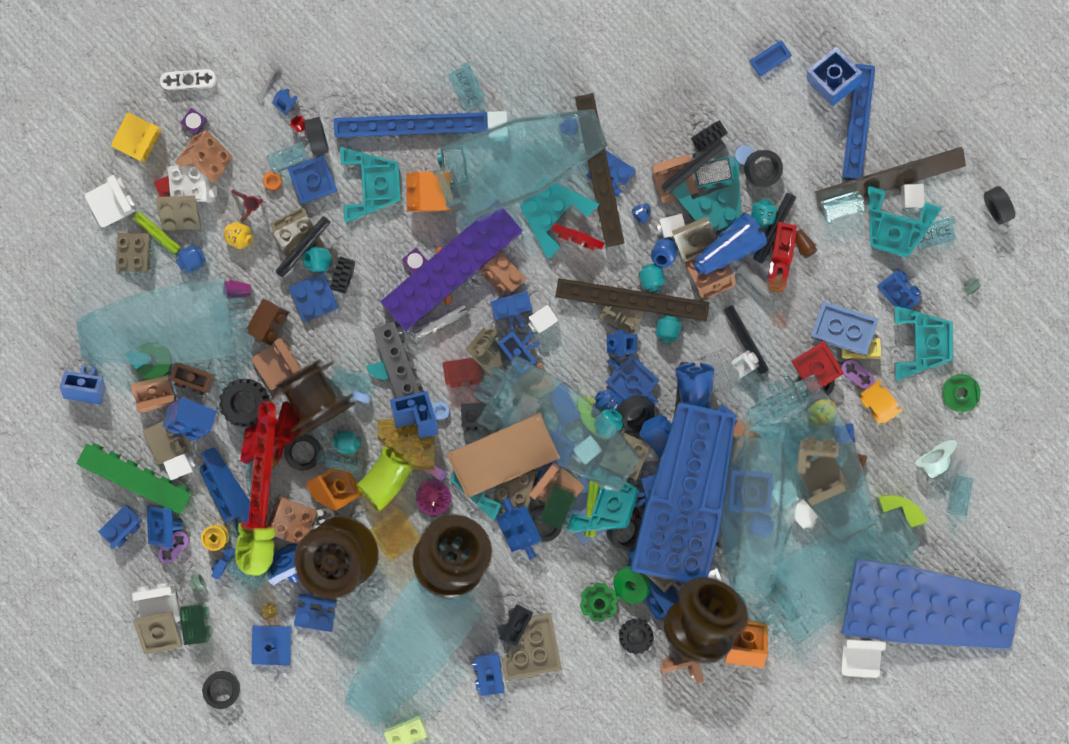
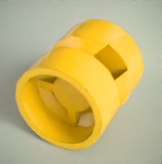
M214 524L207 527L201 535L203 546L210 551H216L225 547L230 540V532L222 524Z

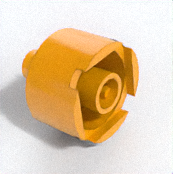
M878 380L860 393L862 397L859 399L867 409L869 407L873 409L874 412L871 414L879 424L881 422L885 424L903 410L901 407L896 408L899 404L884 386H879L882 383Z

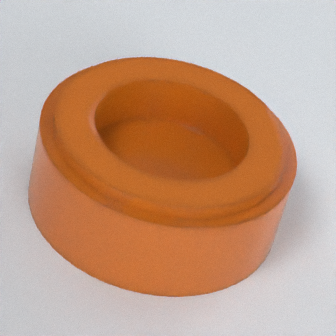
M271 171L264 175L263 184L268 190L277 191L281 188L283 179L280 174Z

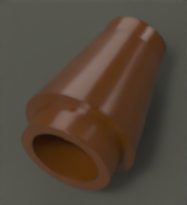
M802 229L796 231V246L800 255H803L806 259L818 251L817 245Z

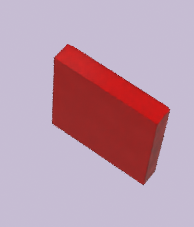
M824 341L790 361L810 394L844 374Z

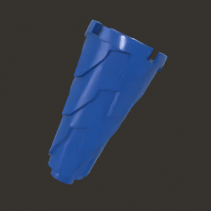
M747 213L739 216L725 231L718 235L719 238L707 246L704 252L695 259L694 268L697 273L706 275L718 268L721 269L734 260L738 261L749 253H754L767 244V239L764 231L759 234L758 229L761 227L759 223Z
M687 363L676 367L675 375L681 403L711 409L714 367L705 363H700V367H695V363Z

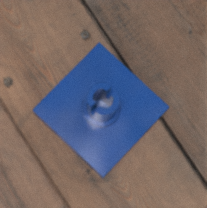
M156 505L147 506L148 544L163 548H173V531L183 529V525L179 526V524H183V520L181 518L172 519V509Z
M291 543L274 552L273 562L267 570L268 580L271 585L286 578L291 583L299 580L294 567V555L299 544Z
M253 625L251 664L290 665L292 626Z

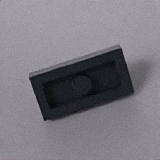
M516 604L515 608L508 611L509 620L507 624L497 627L500 635L499 639L517 647L533 612Z

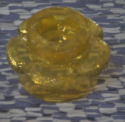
M267 603L261 608L260 615L265 620L270 619L278 613L277 605Z

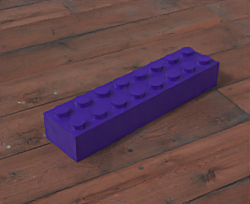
M496 202L380 302L401 327L408 331L489 260L522 234L523 230L501 204Z

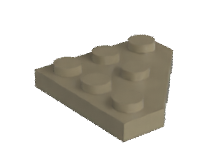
M551 613L532 616L517 647L512 646L502 660L505 681L562 670Z

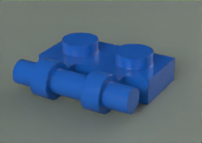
M606 150L611 178H613L614 194L618 197L622 190L617 188L616 185L619 182L626 186L636 169ZM589 170L586 176L592 180Z
M299 593L298 601L305 602V607L297 606L294 626L332 632L335 612L328 611L329 606L336 607L337 600L313 596L311 593H307V595ZM312 603L322 605V610L311 608Z

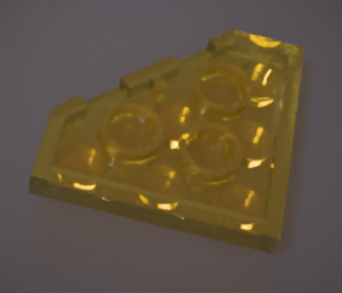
M378 419L377 437L380 442L413 469L435 470L436 435L419 439L415 424L396 428L393 419Z

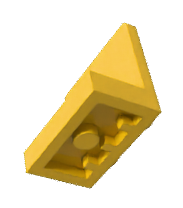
M127 112L111 146L146 163L162 129Z

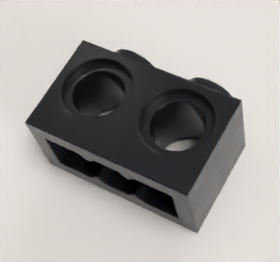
M499 402L462 403V427H466V431L477 430V427L485 426V430L497 429L496 426H500ZM472 411L476 414L477 418L474 422L466 420L467 412ZM487 411H493L496 414L494 421H487L485 419Z

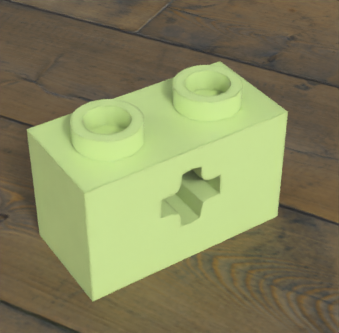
M420 715L385 729L384 735L388 744H411L426 738L428 731Z

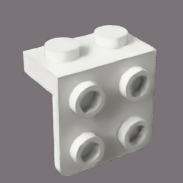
M187 164L183 167L175 165L168 168L170 197L196 196L197 202H216L217 189L214 183L194 164Z
M112 175L107 178V183L85 194V198L101 227H107L136 211L134 208L135 202L131 195H128L125 191L126 185L121 177Z
M168 582L156 584L155 588L150 589L149 586H142L132 593L133 601L138 600L141 617L173 611L176 623L181 620L175 584L168 585Z
M856 636L843 637L841 673L845 676L879 677L881 650H885L886 642Z

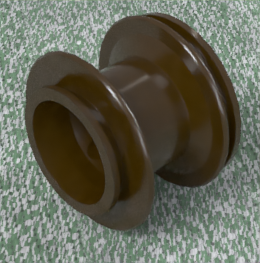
M319 359L290 375L275 386L276 388H281V390L270 399L275 400L285 394L300 419L296 427L290 430L291 433L297 431L296 439L357 404L356 401L351 402L350 400L354 396L353 393L346 397H338L323 371L331 367L335 363L334 361L320 366L322 361Z
M450 514L436 518L424 529L414 549L413 569L418 582L428 592L442 598H455L469 593L479 584L491 563V540L484 528L469 517ZM452 544L459 546V548H454ZM440 545L444 546L445 550H441ZM461 555H466L467 559H463Z
M345 516L332 517L325 520L316 529L308 532L301 539L294 555L295 572L301 584L315 596L325 599L341 598L355 591L360 584L367 581L373 575L379 560L378 545L371 531L363 523Z
M708 577L693 578L687 581L681 588L679 602L673 604L667 611L663 626L664 634L670 646L687 660L699 664L716 663L731 651L734 642L733 636L740 634L746 628L749 619L748 609L741 596L729 585Z

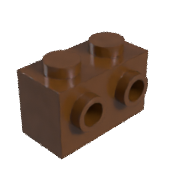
M263 298L245 332L271 346L276 340L282 325L286 322L289 312Z
M175 362L169 380L175 382V386L184 389L188 386L193 388V392L204 395V392L208 393L211 391L216 374L181 362Z

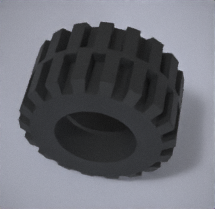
M237 379L234 382H230L227 387H224L223 393L219 397L221 399L219 407L222 409L220 412L225 416L224 419L230 421L232 425L239 427L257 424L259 422L257 418L260 403L269 402L270 399L266 393V388L262 387L261 383L252 379ZM240 392H250L255 399V407L249 414H241L235 408V397Z

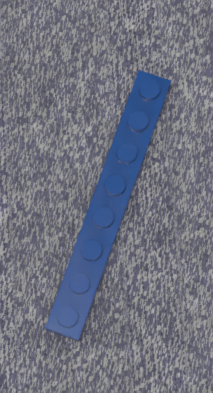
M487 112L334 118L335 138L488 132Z

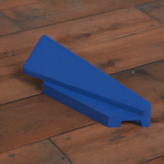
M213 447L201 452L204 465L200 466V473L224 523L233 521L239 536V523L248 522L250 500L216 448Z
M635 549L627 552L629 556V564L627 566L632 565ZM647 576L650 582V592L644 601L656 620L661 618L665 620L669 608L679 602V596L671 586L663 592Z

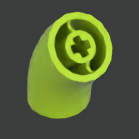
M384 447L371 470L356 484L358 490L380 512L406 483L417 463L416 458L409 451L401 447Z

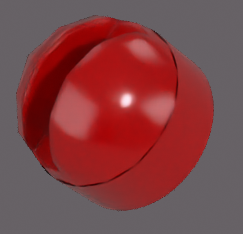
M301 115L294 117L290 122V127L296 132H303L306 130L305 119Z

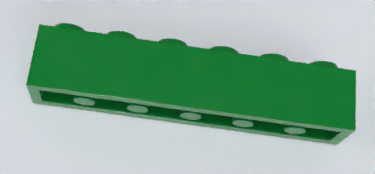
M94 442L92 446L86 443L76 463L77 465L183 515L193 496L188 493L189 488L181 484L176 487L172 485V480L164 476L161 479L155 477L156 472L145 468L143 471L137 468V463L129 459L127 462L120 460V455L112 451L109 454L103 452L104 447Z

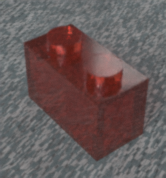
M474 358L442 362L446 385L450 384L451 388L461 387L462 382H469V385L481 384L480 380L484 379L483 368Z

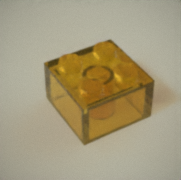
M401 507L369 529L375 537L378 546L390 562L420 541L421 538L420 532Z

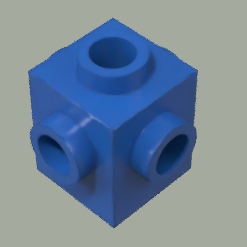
M615 330V334H607V353H614V357H626V354H637V334H626V330Z

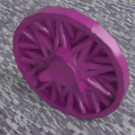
M428 480L419 486L416 492V503L422 512L428 515H438L449 507L451 492L444 482Z

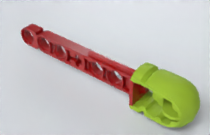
M262 402L258 408L257 420L259 422L256 430L248 522L239 523L238 526L240 535L237 537L236 564L241 571L248 575L265 573L273 562L274 541L272 538L275 537V528L266 525L275 435L274 423H276L277 413L276 405L273 402Z

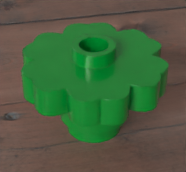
M595 582L593 588L586 586L581 593L583 601L580 602V608L585 616L590 615L592 621L602 622L605 617L611 618L617 611L615 603H617L618 597L614 589H608L606 583ZM602 599V604L597 605L595 600Z

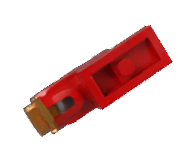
M782 222L777 224L767 280L769 290L772 292L781 293L787 286L790 264L793 260L797 225Z
M288 401L282 403L276 424L271 470H274L275 466L278 465L284 445L293 443L295 432L291 433L290 430L296 427L299 417Z

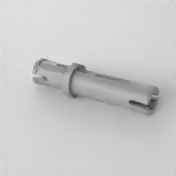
M742 259L730 263L736 269L735 272L737 274L740 273L764 299L769 295L763 289L769 294L774 291L748 266L749 263L747 261L744 262Z
M465 305L434 320H427V323L413 328V332L417 340L430 333L435 334L437 330L470 315Z

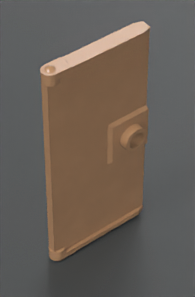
M540 412L446 453V457L452 465L467 498L560 458L545 425L543 415Z

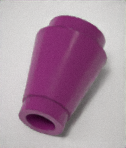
M231 279L224 281V296H228V298L251 296V284Z

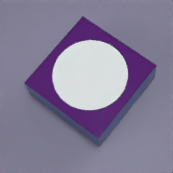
M190 108L180 124L197 135L208 119Z
M415 248L402 261L414 273L427 262V259Z

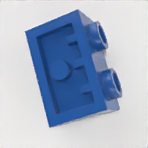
M898 268L877 285L878 289L893 306L911 309L922 298L919 288L915 285L913 286L908 281L907 274Z
M125 504L98 532L111 544L110 547L112 549L115 547L120 548L126 543V537L130 533L134 534L141 527L139 524L143 520Z

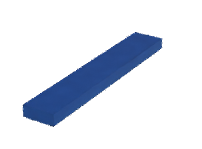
M855 65L862 72V83L852 90L842 179L854 180L862 177L875 66Z

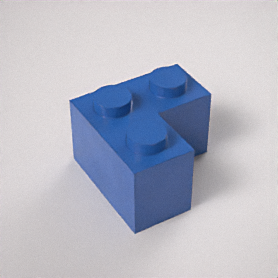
M427 391L390 400L391 412L396 428L415 424L419 439L438 434L437 420Z

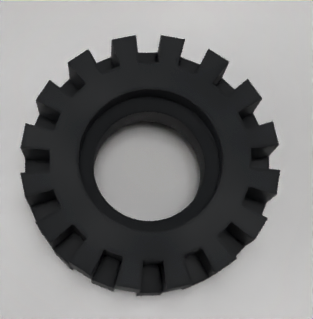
M719 120L691 138V141L698 152H700L717 139L723 138L728 132Z
M339 257L334 274L332 275L330 290L346 294L354 272V260Z
M640 618L627 620L619 630L620 643L623 649L627 650L630 654H643L653 644L652 628L646 621ZM639 629L643 632L644 638L640 643H632L629 640V633L632 630Z

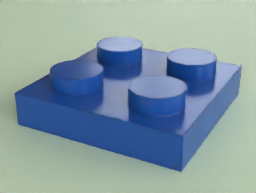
M324 155L288 168L302 205L338 192Z
M324 272L289 287L303 323L339 308Z

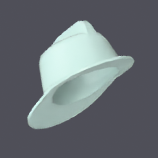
M948 440L941 443L927 454L918 458L915 463L916 466L923 467L930 478L943 473L950 465V454L956 449L957 442L955 440Z

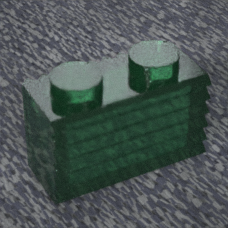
M554 483L539 521L561 529L563 525L567 526L571 517L568 514L570 507L574 508L578 498L575 496L576 491Z
M205 602L181 605L180 616L184 645L208 642L210 640L209 637H212V628L208 626L207 618H210L209 607H206Z

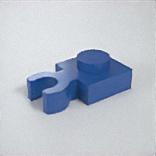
M230 546L226 548L222 558L219 561L216 560L211 568L214 571L211 575L217 580L222 577L236 549Z

